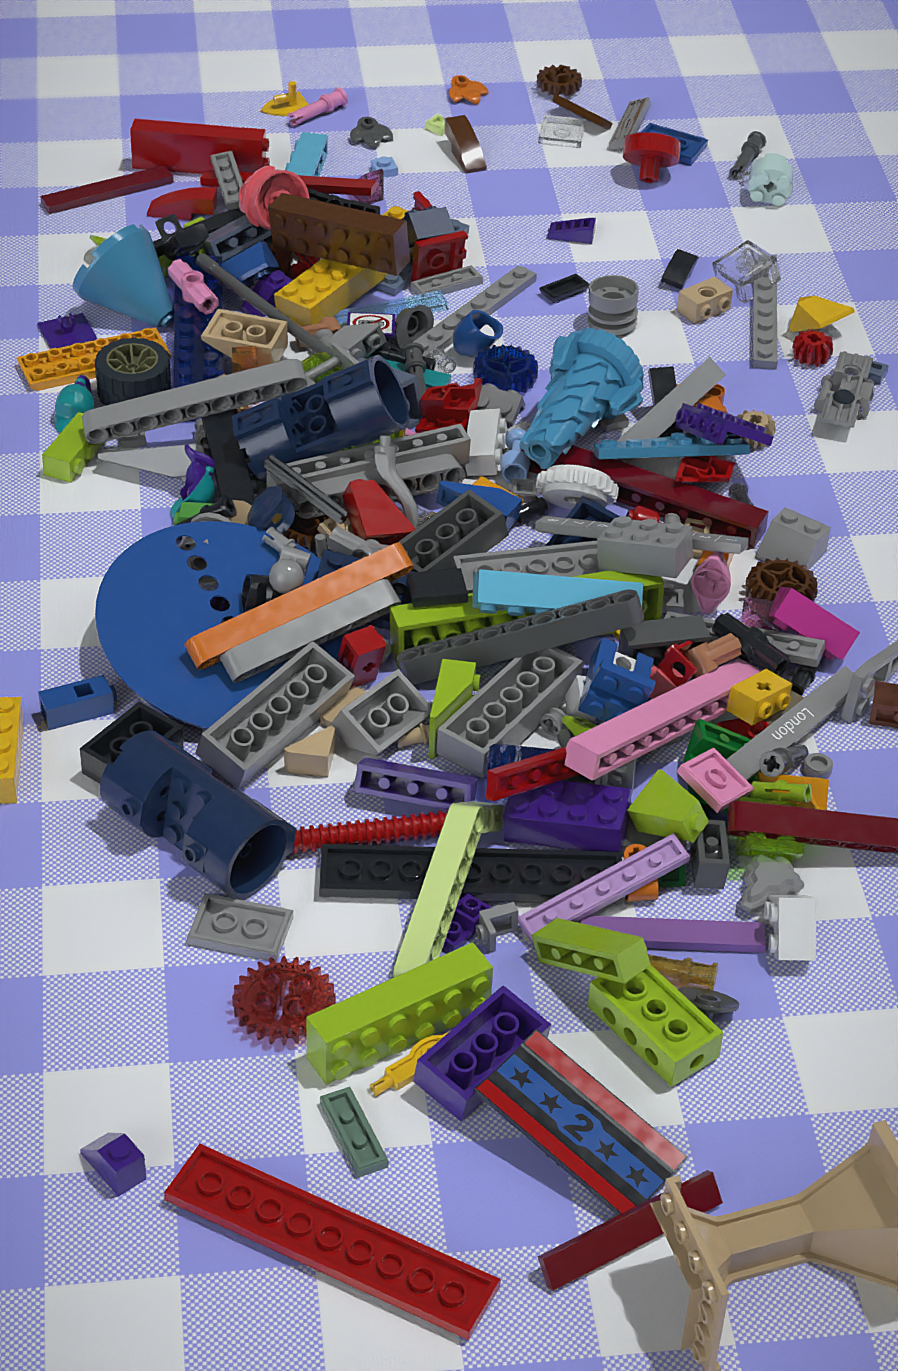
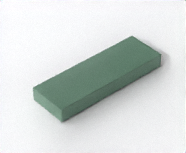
M351 1087L320 1096V1105L357 1178L388 1168L389 1160Z

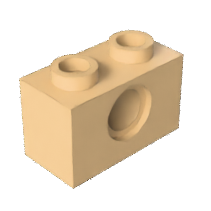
M714 276L680 290L677 311L694 324L730 310L733 289Z

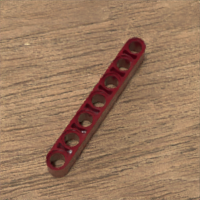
M733 801L728 804L727 833L732 836L898 854V818L748 801Z

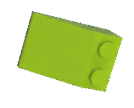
M442 659L430 714V759H435L438 756L436 754L437 729L475 695V691H479L481 675L476 674L475 662Z

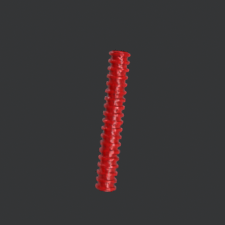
M448 810L446 813L438 811L437 814L429 812L428 815L419 813V816L410 814V817L401 815V818L392 816L391 819L383 817L382 820L374 818L371 822L369 819H365L362 823L359 820H355L353 824L350 821H346L344 825L341 822H337L335 826L332 823H328L326 827L319 824L317 828L309 825L308 829L300 826L299 830H296L293 854H297L300 850H302V853H307L309 849L312 852H316L318 848L322 851V844L363 845V843H366L367 845H372V842H375L379 845L381 841H385L388 844L390 840H394L397 843L400 839L406 842L409 838H412L413 841L417 840L418 837L426 839L427 836L436 838V835L440 836Z

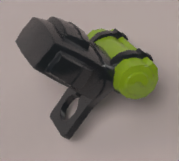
M175 214L157 220L155 224L164 246V254L158 258L163 275L168 276V267L175 260L181 259L189 266H197V257L202 253L206 254L204 242L209 237V233L203 223L183 230ZM166 222H171L175 226L173 236L164 230Z

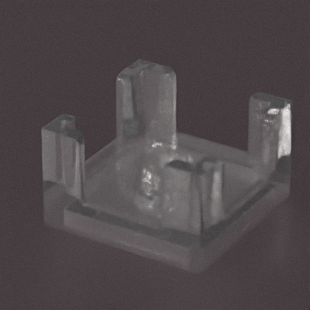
M750 240L743 242L712 263L715 277L723 283L726 280L733 283L737 298L744 304L753 299L751 283L768 273L772 285L781 280L777 258Z

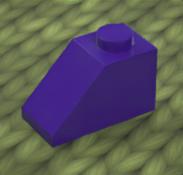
M277 270L259 279L252 291L276 308L274 294L292 280L280 270ZM246 300L241 305V310L246 314L266 317Z
M108 1132L80 1149V1154L118 1197L146 1180L145 1156L125 1133Z

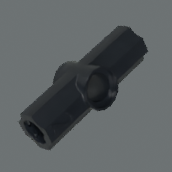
M728 612L720 614L715 619L712 632L716 636L721 638L732 633L733 636L739 639L742 646L741 655L738 656L740 659L747 663L752 661L763 670L768 669L778 676L785 672L790 662L789 656L772 645L761 630L754 626L747 627Z

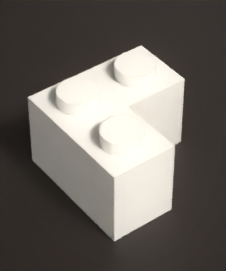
M769 895V902L765 901L764 904L765 920H769V925L774 927V934L769 935V952L774 953V958L777 960L816 961V898L807 895Z

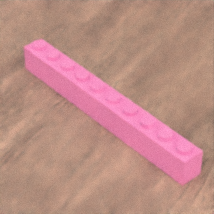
M740 658L726 663L715 670L571 738L566 746L567 755L564 765L593 781L693 730L699 718L709 722L727 713L726 708L731 686L762 670Z

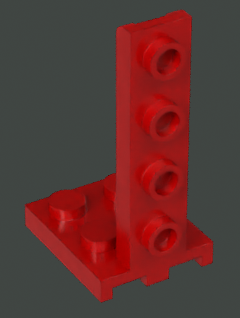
M420 191L413 193L415 204L412 209L423 211L433 206ZM463 230L416 241L411 281L462 268L463 259H466L467 253L465 240L468 239L469 235Z

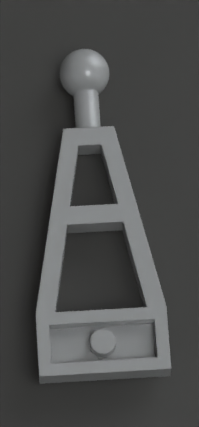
M898 640L864 662L852 674L841 719L851 723L858 715L863 716L873 699L875 682L887 683L898 670Z

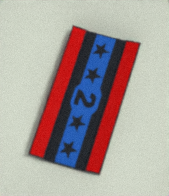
M537 1029L473 1090L474 1093L540 1148L547 1157L555 1161L557 1166L562 1167L617 1216L651 1199L665 1184L666 1178L672 1177L688 1158L679 1148Z

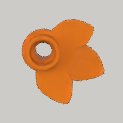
M456 75L451 79L452 87L449 90V96L454 102L464 98L478 105L481 95L489 93L485 85L478 81L469 80L464 75Z

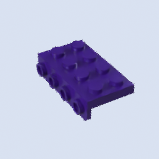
M683 403L676 414L675 426L718 445L723 444L727 431L771 446L774 436L765 433L767 429L765 427L697 403L696 407Z

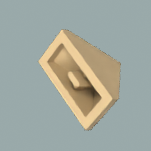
M331 725L284 748V769L288 773L328 777L335 751V728Z

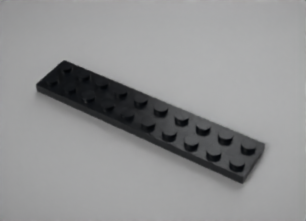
M322 844L319 897L418 899L436 847ZM476 848L459 900L465 895L470 894L480 901L546 902L621 862L622 852ZM624 897L611 904H623Z

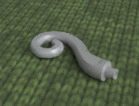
M380 436V446L374 447L377 471L401 503L406 518L416 529L418 528L419 519L418 510L411 492L397 472L395 460L396 447H390L391 436Z

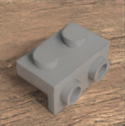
M486 383L482 385L476 410L500 408L501 417L506 418L508 425L514 426L520 409L524 410L525 408L523 396L514 390H499L492 384Z

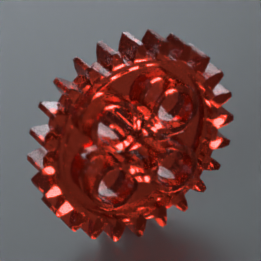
M282 956L280 963H276L270 957L269 965L266 966L258 961V970L248 967L247 976H239V984L234 985V995H232L234 1017H238L239 1026H246V1033L248 1035L257 1031L258 1041L268 1036L269 1044H273L276 1038H281L282 1045H286L288 1038H292L296 1044H299V1036L303 1035L306 1038V1017L336 1004L334 984L329 983V975H321L320 966L311 970V961L309 960L300 965L298 957H295L292 963L287 962L286 956ZM291 980L289 983V994L285 995L286 985ZM283 1005V1012L281 1018L277 1020L280 1014L279 1006Z

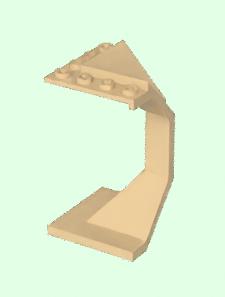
M886 1120L872 1124L869 1140L861 1149L794 1196L721 1216H712L686 1206L680 1193L682 1180L678 1175L666 1178L664 1194L660 1196V1201L650 1203L691 1290L681 1350L691 1348L696 1363L702 1364L705 1371H721L717 1356L729 1297L727 1289L733 1283L803 1263L813 1262L891 1287L898 1291V1141Z

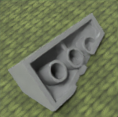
M188 444L193 450L210 456L209 449L198 444ZM185 445L98 453V459L180 479L182 483H186V472L191 464L190 459L185 453Z

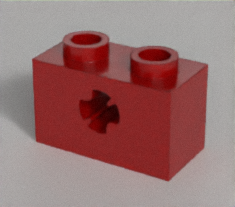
M373 625L343 636L336 661L355 675L350 689L353 686L357 687L376 680L387 645L383 636L378 634Z

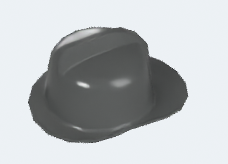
M418 305L413 308L403 309L397 315L395 333L396 342L400 349L406 344L414 342L433 328L434 316L429 307Z

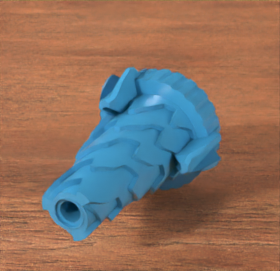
M585 328L571 332L567 337L559 336L555 340L550 361L551 366L549 368L551 381L545 388L548 391L537 406L539 410L530 428L520 440V449L524 450L531 460L539 464L541 469L550 468L562 452L565 455L579 436L583 438L590 428L594 430L601 420L614 419L616 416H621L641 405L643 398L640 393L644 388V373L642 365L639 363L640 360L634 354L633 349L614 334L607 333L601 329L595 330L594 328Z

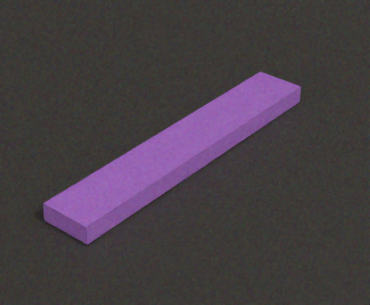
M587 916L580 920L582 924L643 937L647 948L765 953L766 950L765 926L763 922Z

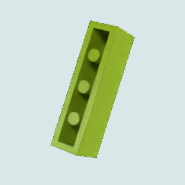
M556 918L531 935L540 963L624 984L651 965L643 937Z

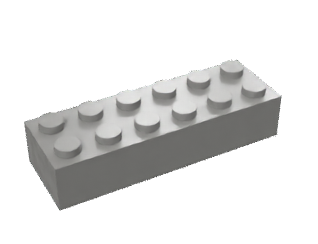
M312 641L203 732L195 754L239 790L284 751V748L292 744L316 723L323 713L348 693L355 675Z
M557 647L514 658L437 729L436 754L483 779L488 775V770L495 768L540 725L541 717L550 708H558L566 700L565 695L576 676H582L583 661Z

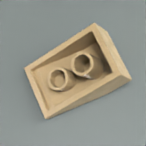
M217 309L201 335V340L245 367L252 369L279 362L288 346L287 321Z

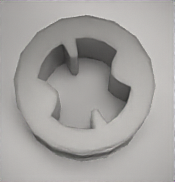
M550 708L540 719L543 730L551 736H557L560 730L567 728L562 721L566 714L558 708Z

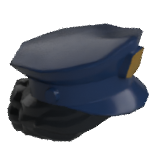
M270 486L255 498L247 515L248 525L264 530L273 527L276 531L283 534L291 527L295 512L299 513L301 508L297 506L294 500L288 498L285 494L283 495L281 486Z

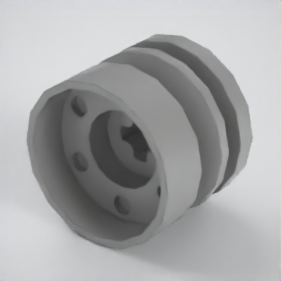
M605 275L591 281L588 295L590 304L588 308L589 327L595 330L601 329L614 335H622L635 329L638 319V284L628 277L619 275Z

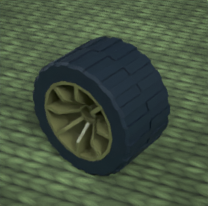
M144 338L119 339L109 343L107 346L105 345L96 355L97 395L105 406L171 389L169 353L157 342Z

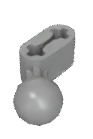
M285 545L279 561L273 564L269 570V582L273 589L279 593L286 594L301 587L309 567L311 554Z

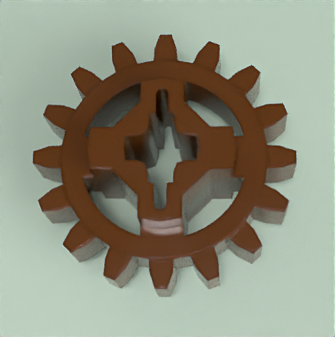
M551 65L549 68L545 66L544 70H539L536 84L538 88H542V92L548 91V95L563 94L567 96L569 93L575 94V91H580L582 77L581 73H577V69L571 70L570 66L559 65V67Z

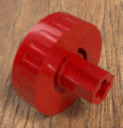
M642 132L630 134L624 138L622 157L625 161L640 166L639 181L644 183L658 182L659 168L672 167L679 163L681 142L672 136L660 133Z

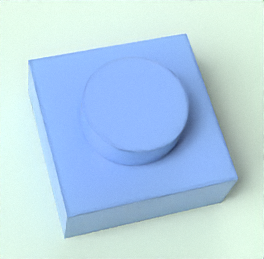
M383 156L371 160V169L377 179L398 176V167L392 157Z

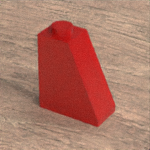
M356 479L349 482L342 497L346 510L349 512L348 516L354 535L365 541L373 539L382 545H392L398 543L415 530V527L375 480Z

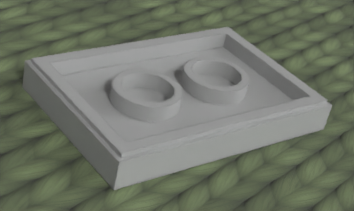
M205 893L188 933L187 945L277 962L293 920V910Z

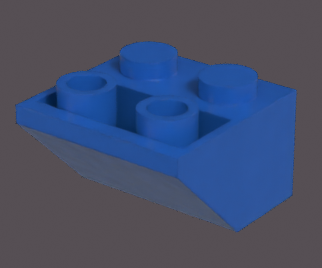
M262 241L221 263V267L248 288L255 285L254 281L271 274L280 267L268 243Z

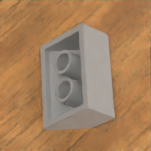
M397 669L340 710L329 726L332 725L335 728L336 735L348 748L378 755L427 719L431 714L432 706L401 671Z

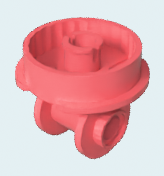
M267 165L258 169L241 186L238 195L239 208L241 212L246 214L252 225L271 230L268 207L281 193L308 199L309 193L304 181L297 174L288 170H277L274 166Z

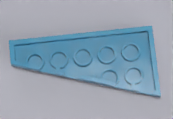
M728 431L722 445L715 444L694 434L687 435L686 433H672L670 437L628 439L627 441L620 442L616 440H602L600 444H594V455L598 459L750 454V444L737 434Z

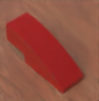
M217 187L186 188L161 195L151 201L147 216L164 218L175 214L179 220L191 221L194 213L213 215L218 203Z

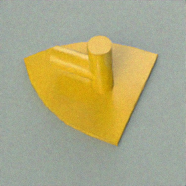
M290 81L288 82V93L274 95L273 99L268 101L260 112L288 117L289 113L309 104L301 93L297 91V83Z

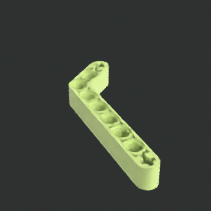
M477 801L451 804L394 966L393 977L440 957L481 833L500 831L503 827L502 815L504 806L502 804Z

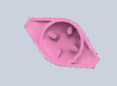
M713 552L712 556H709L698 566L691 577L692 590L701 611L711 614L727 597L730 591L731 575L726 559L723 558V552Z

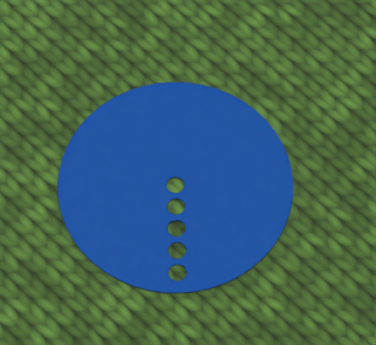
M220 521L190 522L174 525L151 533L133 543L116 558L105 573L98 590L95 607L96 630L106 658L123 682L151 706L184 723L208 729L290 660L288 659L241 682L233 683L221 661L205 669L197 670L184 646L188 639L221 624L224 618H234L244 613L242 608V587L245 576L247 574L269 575L272 565L278 562L280 558L277 550L262 541L264 534L268 537L270 536L266 533L267 530L245 524ZM183 536L190 537L195 541L196 546L189 551L182 550L176 545V540ZM295 543L299 550L311 554L303 586L316 580L321 559L306 548ZM193 556L201 557L206 561L207 567L201 571L193 570L188 566L187 560ZM205 576L212 577L218 582V588L213 591L204 590L199 586L198 581ZM214 597H223L228 600L230 607L226 611L214 610L210 605V600ZM363 625L318 646L337 660L343 636L363 629Z

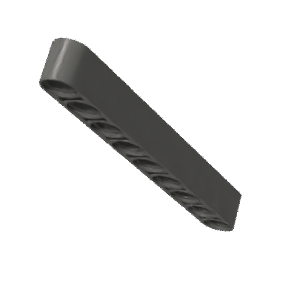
M628 589L409 648L399 653L397 660L402 674L414 685L438 679L442 659L475 662L476 668L631 627L641 623L645 616L637 591Z

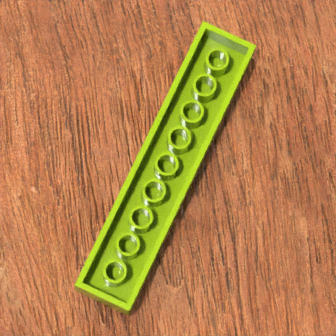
M610 570L572 576L643 583L642 610L645 616L643 621L662 619L664 581L660 576ZM473 593L468 594L467 603L413 607L412 603L391 606V652L398 669L401 670L397 656L406 649L535 615V613L525 612L522 616L509 615L508 611L497 610V613L492 614L482 613L479 608H472ZM612 631V632H609V633H605V634H601V635L612 634V633H615V631Z

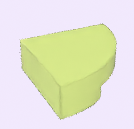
M440 114L425 122L426 130L441 136L445 134L444 117Z

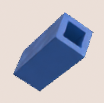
M104 675L38 691L40 712L48 730L114 714L113 702L117 701L115 687L113 684H108Z

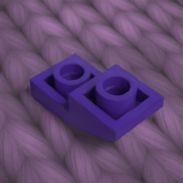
M470 894L460 899L442 949L449 953L463 947L476 933V925H479V911L492 907Z

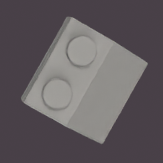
M784 507L771 521L755 558L765 562L766 558L772 561L776 557L780 560L788 558L790 562L798 561L800 566L807 565V570H810L827 551L831 527Z

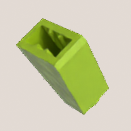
M659 769L627 810L638 832L663 837L674 833L678 840L694 843L709 822L699 801L666 772Z

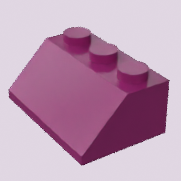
M780 587L769 612V616L775 619L773 624L781 630L787 632L788 629H791L798 636L825 640V650L822 656L830 661H833L834 658L843 660L860 634L859 631L793 588Z

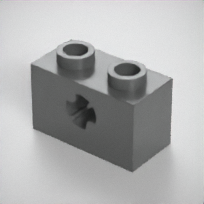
M709 820L694 843L690 842L694 887L724 889L730 866L725 821Z

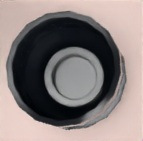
M247 574L245 576L242 587V608L244 613L284 595L273 589L269 582V575Z

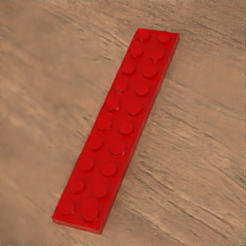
M200 1143L164 1192L165 1201L467 1340L472 1336L500 1288L501 1279Z

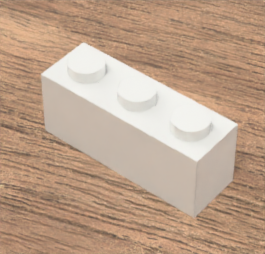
M500 408L470 410L467 434L471 439L469 463L465 464L467 477L497 475L498 465L501 463L502 457L501 449L505 448L503 433H507L506 418L501 417Z

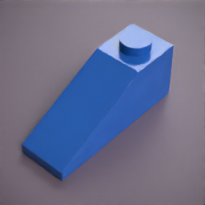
M441 481L439 483L436 503L444 507L470 489L503 513L507 530L519 518L522 499L500 488Z

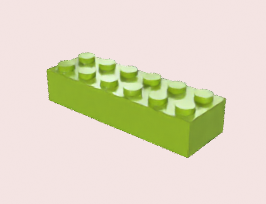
M472 942L307 1016L306 1041L308 1061L327 1085L335 1080L344 1079L350 1073L363 1067L372 1066L378 1060L391 1054L400 1053L406 1047L426 1037L433 1036L447 1028H454L492 995L493 966Z

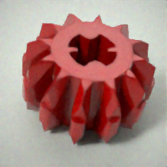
M807 329L806 332L800 331L798 336H795L792 345L794 358L799 360L800 364L806 363L808 366L815 365L818 367L819 364H827V361L831 359L833 354L832 337L827 336L826 332L820 333L818 330L811 331Z

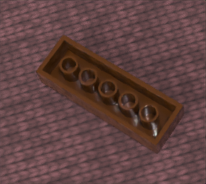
M281 193L268 207L272 242L275 248L395 276L410 261L406 220Z

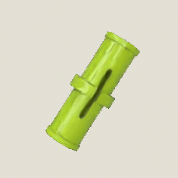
M777 780L775 783L753 781L751 784L754 790L750 795L754 800H775L776 803L783 804L786 801L810 802L812 798V787L806 783L794 784L787 783L785 780ZM772 791H790V793H780Z

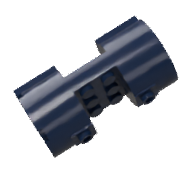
M376 355L322 378V381L291 394H282L233 415L234 437L238 440L240 449L245 448L246 454L251 462L247 463L251 471L260 481L267 484V469L263 464L264 459L270 454L275 455L286 464L338 452L350 446L358 448L379 440L380 436H389L406 429L409 425V409L403 388L394 370L383 357Z
M144 731L129 738L119 747L122 752L113 765L108 763L103 772L100 783V796L109 808L147 836L152 838L164 837L169 843L175 845L182 851L181 858L185 860L188 866L232 898L244 899L260 891L276 875L286 856L293 852L297 828L244 792L226 786L212 776V769L155 731Z

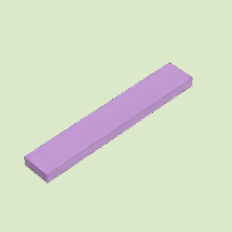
M673 833L518 917V924L534 946L531 935L556 918L578 922L689 862L690 855Z

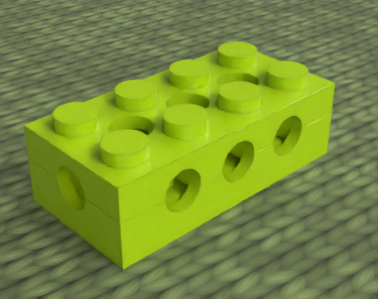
M652 965L625 984L600 977L590 982L588 1007L671 1087L720 1057L723 1031Z

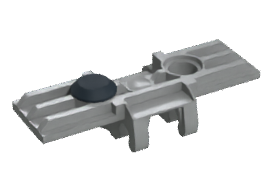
M846 351L839 353L833 376L826 375L822 377L820 395L814 403V408L822 412L819 422L854 428L860 407L863 409L862 415L864 417L868 416L870 401H872L875 393L874 382L868 378L873 362L872 357L868 355L861 356L857 353L850 354Z

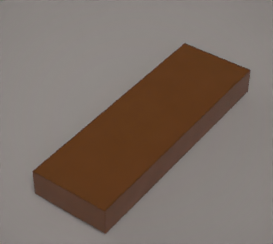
M557 94L552 99L555 104L607 130H610L613 124L607 119Z

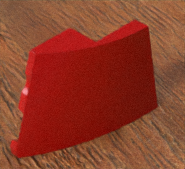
M476 378L473 384L460 386L456 382L445 386L427 388L420 399L423 418L415 428V432L422 433L461 424L467 433L470 410H476L482 388V379Z
M684 456L674 481L729 483L736 463L715 456Z

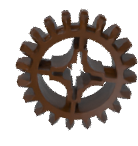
M776 557L774 561L766 558L764 563L757 562L756 566L751 567L748 577H746L745 592L746 597L749 598V604L755 605L756 610L763 609L766 615L769 614L780 587L793 588L815 602L818 593V583L813 571L807 570V565L800 566L798 561L790 562L788 558L780 560Z

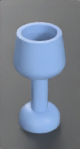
M519 428L512 429L506 434L505 443L510 450L503 454L500 463L502 477L510 484H512V479H526L531 465L530 458L520 449V440L526 431Z

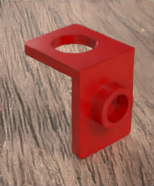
M690 640L680 645L675 643L670 646L664 653L665 658L658 665V668L677 687L687 683L697 671V668L684 656V652L693 644ZM681 662L685 666L686 673L683 677H677L672 669L674 663Z

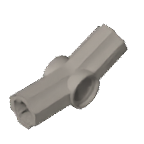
M339 526L333 529L326 543L328 548L334 552L361 559L390 546L382 545L373 539L365 541Z

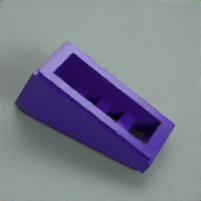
M596 218L551 222L548 238L591 244L595 234Z

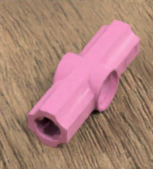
M181 259L172 262L171 266L168 267V275L182 290L183 299L186 302L193 303L205 315L213 313L214 309L219 305V301L204 283L203 274L199 271H193Z

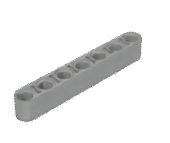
M449 453L396 464L397 472L412 496L438 490L441 481L461 483L465 477V471L454 456ZM377 468L310 482L343 508H345L342 495L349 482L356 479L375 480L391 500L397 499L380 477ZM291 489L288 493V498L294 500L297 506L301 508L299 513L296 512L300 518L309 519L326 515L294 489Z
M385 578L235 646L220 656V660L232 682L238 683L294 657L312 641L317 645L323 644L389 613L390 607L400 605L401 601L389 580Z

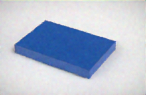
M649 123L642 130V132L660 133L678 139L681 142L679 163L689 166L696 161L708 146V139L653 123Z

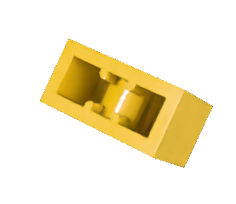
M764 669L731 686L726 711L753 726L788 707L791 701L792 683L768 669Z

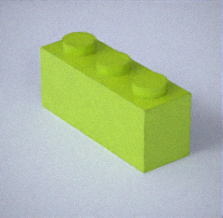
M78 412L42 454L44 475L71 483L78 474L82 473L85 465L95 457L100 447L106 444V442L94 444L86 440L82 421L84 413Z

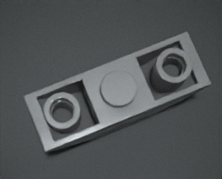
M378 323L344 326L329 337L325 345L331 347V343L335 341L342 348L348 349L355 359L361 357L366 358L387 342ZM333 368L332 370H330V371L324 373V375L327 374V373H329V372H331V371H333V370H335V369Z

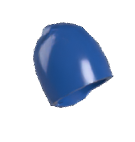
M472 310L461 319L452 334L455 351L463 356H480L502 336L503 325L483 311ZM484 325H488L493 329L494 336H488L482 333L480 329Z

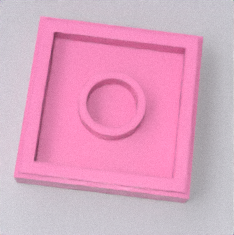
M715 748L681 764L676 771L716 813L726 809L730 802L740 801L749 796L754 790L753 786Z

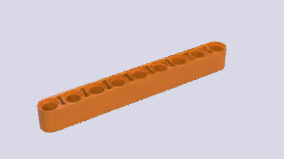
M400 542L392 544L188 639L184 646L197 670L205 669L220 662V656L229 649L379 580L387 578L389 582H392L412 571L414 564Z

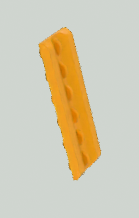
M154 327L131 333H122L108 338H98L94 341L75 343L66 347L52 348L43 352L28 353L24 356L16 357V360L30 388L39 391L75 383L80 375L86 376L89 380L96 378L95 358L97 353L105 345L107 346L109 343L119 339L144 338L162 345L169 353L170 358L171 352L157 328Z

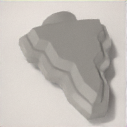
M761 854L753 856L746 866L748 874L745 877V884L747 888L742 894L741 909L748 913L764 908L765 901L769 902V895H796L804 888V882L786 858L777 856L771 859Z

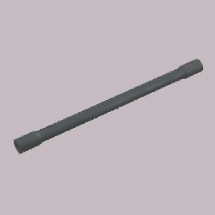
M202 253L197 257L196 265L209 275L214 276L265 316L271 319L287 321V332L319 355L323 361L333 357L331 347L326 346L221 268L209 256ZM337 366V367H335L334 369H335V370H339V369H341V368H340L339 366Z

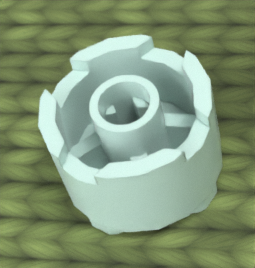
M767 153L765 157L753 161L750 166L748 185L750 198L753 201L780 206L789 198L792 193L794 168L787 162L785 156L777 153Z

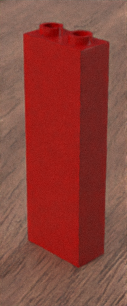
M134 118L130 128L132 168L147 170L165 165L170 172L204 174L207 170H214L211 155L232 151L239 172L255 173L264 166H270V158L266 157V152L269 151V138H266V129Z

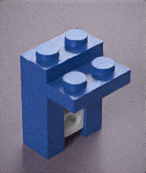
M602 637L591 656L578 711L606 722L646 703L654 690L656 681L649 679L654 661L653 658L639 652L636 659L616 652L617 643Z

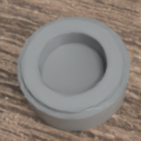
M812 753L805 758L803 771L806 776L824 779L831 776L833 761L830 757L822 753Z

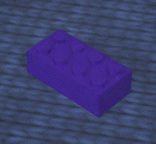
M558 781L510 796L507 799L502 815L504 841L580 851L622 852L630 821L627 810L631 806V788Z
M503 985L417 1060L413 1082L462 1122L484 1102L483 1099L473 1092L474 1088L517 1050L535 1029L548 1038L552 1024Z

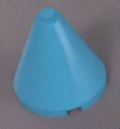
M134 224L126 226L107 238L91 253L95 259L88 268L82 264L74 278L73 290L83 300L158 328L162 326L167 327L174 320L175 310L151 234L141 224L139 229Z

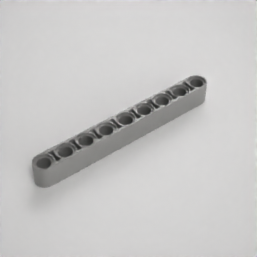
M288 359L91 409L82 416L86 440L94 444L267 401L285 393H294L307 387L303 364L298 359Z

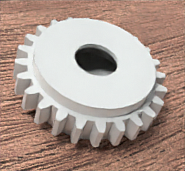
M555 465L548 468L547 471L538 473L535 489L549 503L573 509L582 496L606 508L607 505L616 503L619 487H617V484H614V481L607 474L599 470L578 465Z

